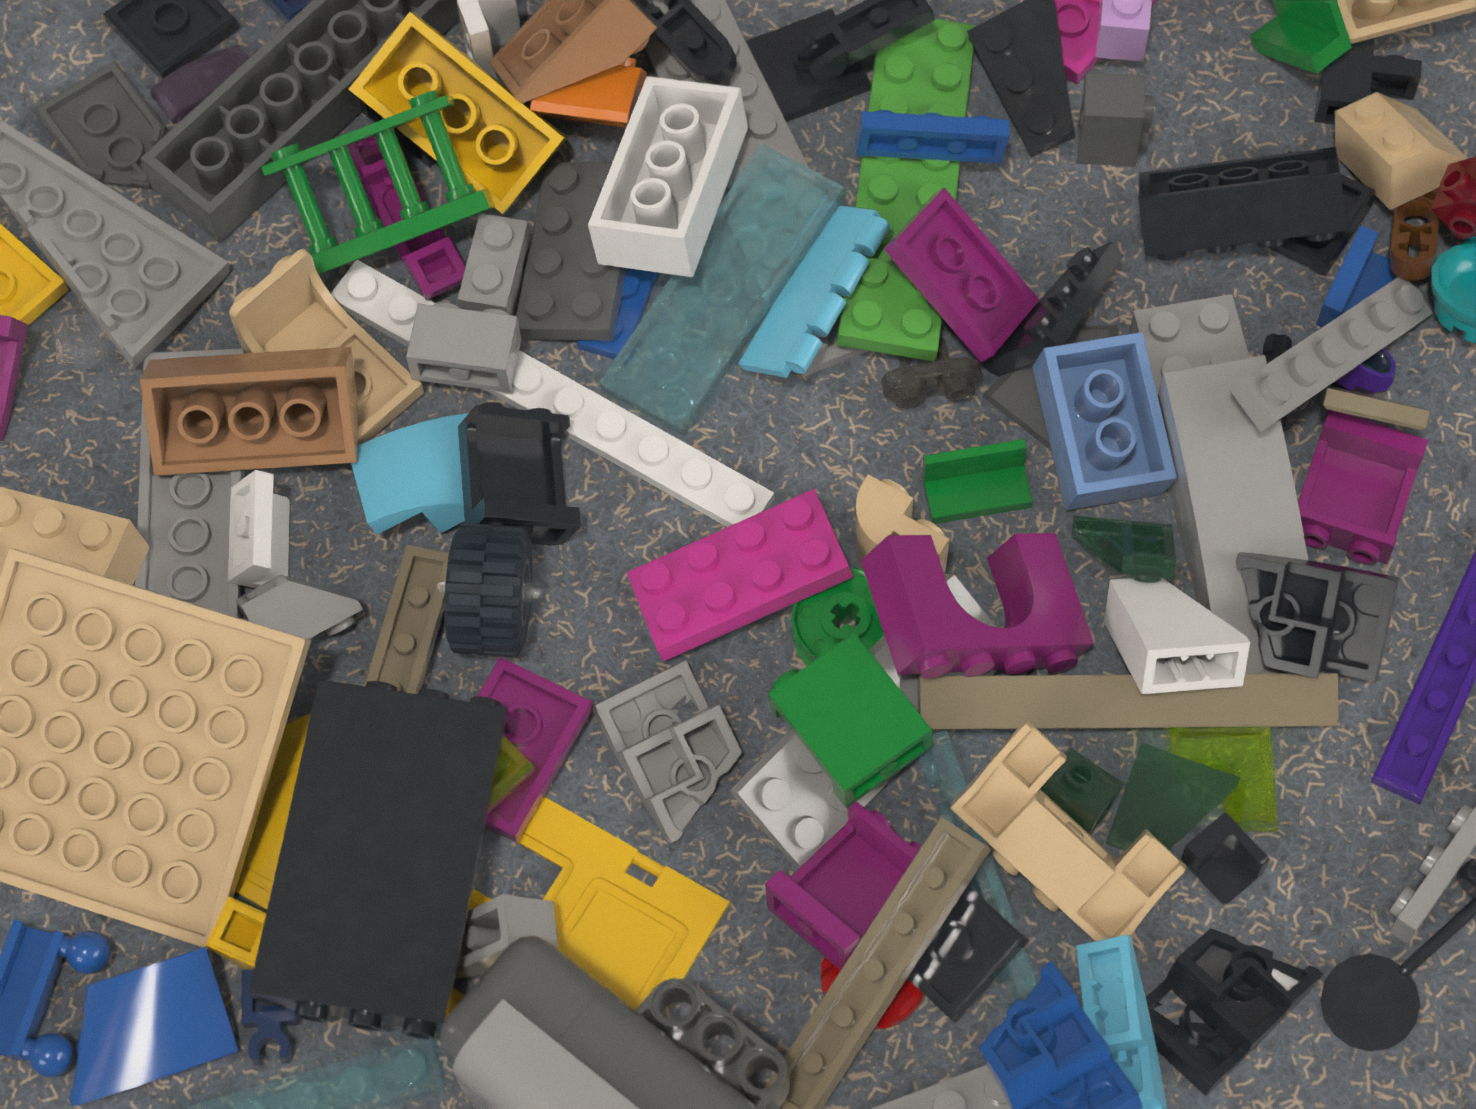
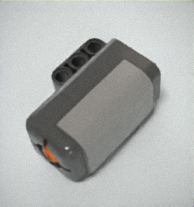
M535 935L520 937L505 949L480 978L481 983L477 987L473 986L446 1017L440 1032L442 1050L453 1068L455 1079L465 1097L479 1109H778L789 1094L790 1082L785 1060L780 1053L691 983L678 978L664 980L652 990L634 1011L550 942ZM684 1001L691 1006L689 1013L682 1019L670 1020L663 1016V1011L672 1002ZM716 1035H727L734 1040L732 1048L722 1054H712L705 1049L708 1040ZM765 1068L777 1073L778 1078L776 1082L768 1088L758 1089L748 1083L751 1074L756 1070Z

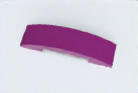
M375 136L348 146L365 193L376 215L382 220L384 227L402 221L399 211L403 210V207ZM411 174L421 201H426L413 175ZM441 228L394 246L410 277L426 300L462 283L466 267L449 236L446 237Z

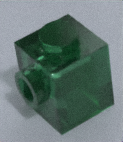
M1070 747L1065 753L1066 761L1040 789L1092 836L1114 806L1124 783Z

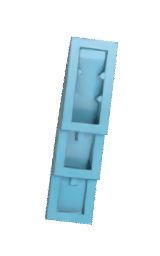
M1127 934L1076 945L1085 1014L1107 1043L1111 1057L1139 1094L1143 1106L1141 1109H1167L1157 1048L1131 937Z

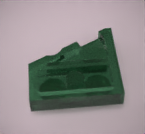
M1073 515L1071 537L1119 573L1130 575L1132 579L1145 583L1159 582L1161 578L1174 579L1177 559L1172 524Z
M1142 742L1106 843L1126 850L1147 829L1164 846L1171 849L1238 785L1240 777Z

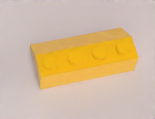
M412 12L407 14L349 88L352 93L384 119L411 109L408 100L426 92L437 90L439 98L451 95L456 105L439 112L467 184L473 183L476 192L488 189L495 205L494 208L501 214H504L568 138L541 115L531 111L529 105L517 100L507 87L420 16ZM421 119L397 127L400 132L437 161Z

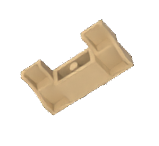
M1026 720L990 757L989 763L952 800L950 809L995 849L992 853L994 858L1007 872L1014 876L1020 872L1035 885L1032 889L1034 895L1049 910L1056 912L1060 908L1095 941L1127 934L1130 936L1155 903L1186 871V865L1147 829L1117 859L1040 789L1066 761V755Z

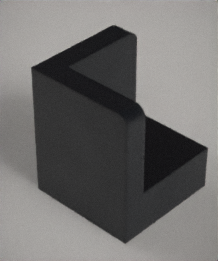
M1226 812L1186 844L1181 857V861L1224 905L1229 904L1264 874L1270 861L1263 850Z

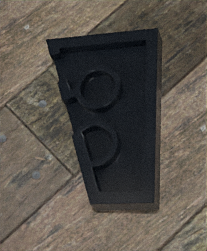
M1024 0L966 31L1031 157L1048 151L1075 136L1056 0Z
M1109 242L1094 250L1086 247L1077 252L1066 265L1068 269L1043 295L997 352L984 361L982 364L989 373L1000 377L1035 362L1044 348L1065 345L1123 258L1122 253L1116 246Z

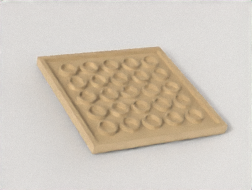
M9 548L0 575V882L200 947H205L228 896L234 897L311 640L24 551Z

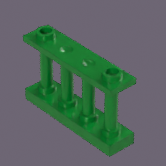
M432 90L409 99L411 109L303 151L299 143L271 153L274 162L262 166L264 176H272L284 172L312 245L308 246L318 275L495 207L489 190L483 189L476 192L473 183L467 184L439 112L456 105L451 95L439 98L437 90ZM418 119L422 120L449 190L448 193H445L448 203L433 209L429 208L427 201H421L394 132L395 128ZM374 136L403 207V210L399 211L402 221L384 227L381 219L376 220L348 149V146ZM327 154L330 155L357 227L353 229L356 238L342 244H338L335 236L330 238L302 166L304 163Z

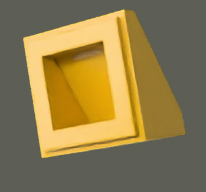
M228 896L205 947L244 970L254 969L266 913Z

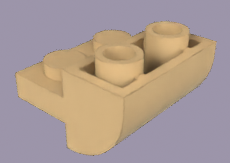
M869 474L861 484L856 499L854 548L860 568L863 569L861 560L888 535H931L943 573L946 574L950 538L944 536L943 531L935 524L924 519H918L917 521L912 519L914 498L909 496L904 487L889 479L880 481Z

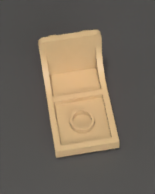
M300 249L292 256L288 255L280 259L267 277L255 287L243 290L235 298L229 310L238 340L245 353L352 347L357 387L358 445L373 438L424 394L422 384L417 380H412L410 372L356 323L334 299L318 275L312 256L305 249Z

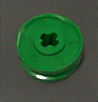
M850 567L854 577L793 604L791 617L792 638L797 655L806 666L816 660L815 655L825 644L834 639L840 638L843 641L853 633H856L867 649L870 650L884 636L863 569ZM852 620L855 622L854 628L848 625ZM838 621L844 624L841 628L837 627Z

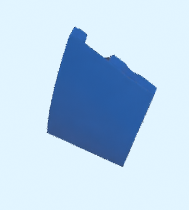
M206 947L86 985L82 1009L84 1014L83 1027L78 1035L76 1048L78 1059L74 1085L70 1090L69 1101L71 1107L78 1106L239 1051Z
M1053 961L1048 962L1040 970L1041 980L1024 1001L1017 999L1007 1011L1004 1022L994 1028L979 1046L981 1055L1012 1109L1143 1108L1139 1094L1111 1057L1107 1043L1080 1007L1076 993Z

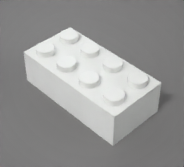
M646 77L588 223L598 264L693 277L748 129L741 88Z

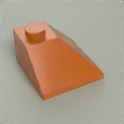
M628 57L622 64L533 99L530 110L548 118L626 128L646 80L647 72L642 68L635 67L636 59Z

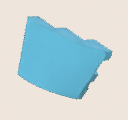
M469 413L420 422L358 445L357 463H351L367 524L377 535L421 512L440 534L465 521L458 425Z

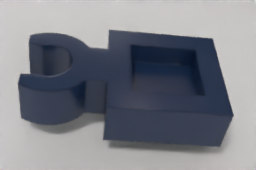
M254 969L242 970V1025L244 1028H257V1032L251 1037L248 1045V1053L254 1065H261V1052L264 1046L269 1043H277L280 1045L279 1055L282 1063H290L293 1056V1048L284 1033V1026L299 1025V1018L294 1016L295 1010L258 1004L249 993Z

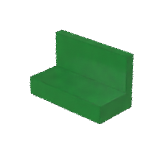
M1272 0L1277 16L1249 36L1253 47L1260 54L1316 74L1352 48L1337 0Z
M1025 439L924 455L922 483L931 523L938 524L1032 508V497L1024 467L1027 449Z

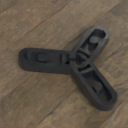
M633 0L657 27L652 34L695 80L700 83L716 85L726 81L734 73L737 57L729 41L690 0H663L668 9L665 15L658 6L656 7L652 3L649 4L648 0Z

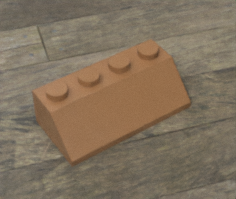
M352 347L154 359L149 361L140 378L154 476L357 463V387Z

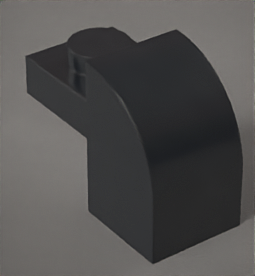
M1374 39L1352 43V48L1323 69L1316 94L1314 122L1335 125V111L1375 92L1390 98L1413 100L1421 79L1422 61L1406 59L1400 55H1373Z

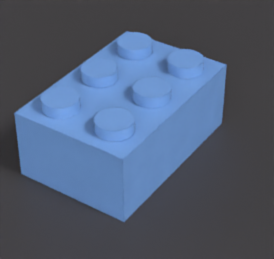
M1143 332L1047 347L1042 350L1032 368L1065 511L1164 494L1177 479Z

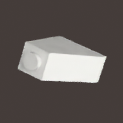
M1160 576L1110 579L1104 624L1141 694L1243 686L1250 641L1247 636Z

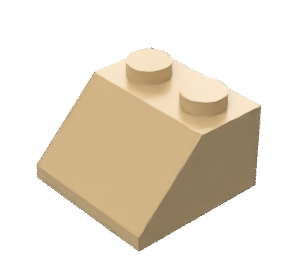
M1378 92L1335 111V147L1338 158L1366 186L1375 189L1376 196L1390 210L1438 188L1448 164L1468 159L1417 109Z

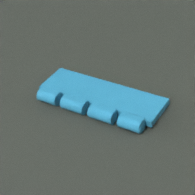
M831 205L739 361L738 365L743 370L785 378L788 377L791 370L794 373H806L822 346L821 340L816 336L827 337L846 304V301L841 296H851L870 263L865 256H874L890 229V224L881 218L876 210Z

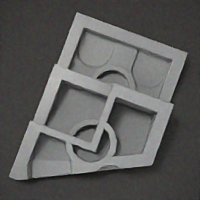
M686 660L593 705L592 711L612 751L668 844L679 840L686 825L700 806L706 803L721 777L730 770L742 753L720 705L708 706ZM686 695L685 704L691 699L698 713L681 721L677 715L679 710H672L671 708Z

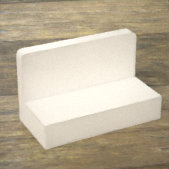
M456 0L464 45L468 56L497 79L496 71L488 61L493 57L492 47L506 44L520 29L516 0Z
M254 470L231 487L228 582L257 588L279 575L288 576L290 501L287 497L273 494L274 474Z

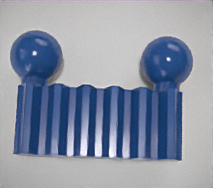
M13 920L0 954V1056L23 1062L28 1060L34 1071L44 1077H57L65 1073L73 1062L74 1052L71 1043L67 1038L56 1033H47L37 1039L34 1038L37 1037L40 1029V1019L46 1013L47 1000L54 991L55 978L59 977L62 969L63 957L67 958L70 966L79 973L93 974L102 970L108 963L110 946L106 938L95 931H83L71 937L67 936L64 932L55 930L54 933L27 927L22 921Z

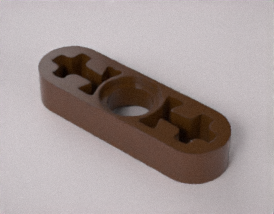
M1439 187L1424 194V197L1419 196L1395 208L1390 268L1399 278L1414 281L1431 275V268L1436 261L1440 219L1431 208ZM1410 216H1422L1427 218L1429 222L1425 225L1414 226L1406 223L1404 219ZM1409 244L1419 245L1418 257H1408Z

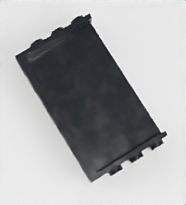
M318 680L249 988V993L258 1004L295 1010V1017L311 1022L325 1023L327 1022L328 1015L349 1018V1026L367 1031H380L382 1024L403 1027L402 1034L424 1040H433L435 1033L441 1032V1027L448 1016L504 733L511 734L513 726L508 708L502 707L501 702L482 696L471 697L470 702L449 699L450 696L447 693L435 689H420L418 694L400 692L396 686L381 681H368L366 686Z

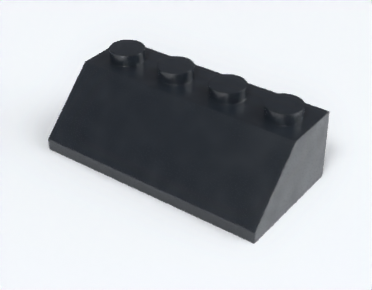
M1336 147L1139 173L1138 201L1145 255H1157V258L1160 260L1178 259L1184 257L1187 254L1186 251L1206 249L1211 254L1227 253L1235 250L1236 245L1255 242L1258 247H1276L1286 243L1287 238L1306 236V239L1309 241H1324L1334 238L1336 232L1347 231L1341 172Z

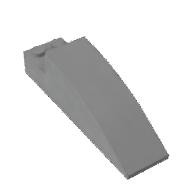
M1232 294L1133 311L1129 334L1143 332L1177 479L1168 488L1196 600L1249 639L1250 647L1245 674H1295L1265 667L1259 646L1258 630L1252 621L1246 587L1241 570H1238L1236 563L1239 552L1308 560L1300 510L1281 419L1260 432L1230 391L1239 382L1267 364L1265 355L1249 357Z

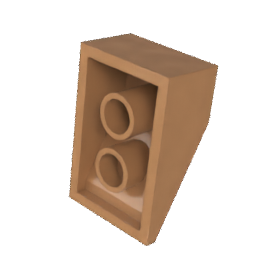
M547 0L488 62L515 98L521 103H525L624 63L631 54H636L645 47L650 35L657 27L633 0Z

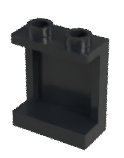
M486 402L476 405L458 425L465 523L525 527L531 544L547 546L563 545L581 527L579 507L566 506L560 439L570 427V417L568 415L555 414L546 408H532L529 410L505 408L503 404L498 402Z

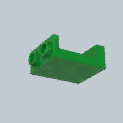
M853 633L843 641L837 638L825 644L815 655L816 660L800 671L794 668L782 674L772 685L773 690L768 693L772 712L777 718L783 717L832 780L833 791L846 808L932 748V729L856 633Z

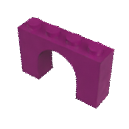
M1056 533L1014 534L987 558L1003 604L1005 628L989 626L978 621L956 601L948 587L931 535H888L861 560L897 675L920 674L922 678L929 679L941 676L947 672H963L965 676L973 677L992 670H1006L1007 674L1015 675L1037 668H1047L1048 672L1057 673L1075 666L1078 663L1077 658L1094 645V641Z

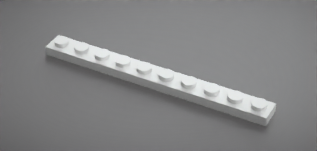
M359 260L353 263L331 293L347 313L407 347L409 346L418 303L435 304ZM520 350L511 393L485 390L517 409L546 408L555 414L568 415L570 417V427L563 435L726 527L767 510L775 500V493Z

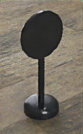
M1469 859L1459 869L1458 873L1461 885L1472 900L1401 965L1387 957L1365 954L1352 956L1334 967L1324 981L1320 1001L1324 1020L1336 1037L1350 1047L1369 1052L1388 1050L1407 1038L1417 1023L1421 1005L1417 985L1410 975L1476 916V859Z

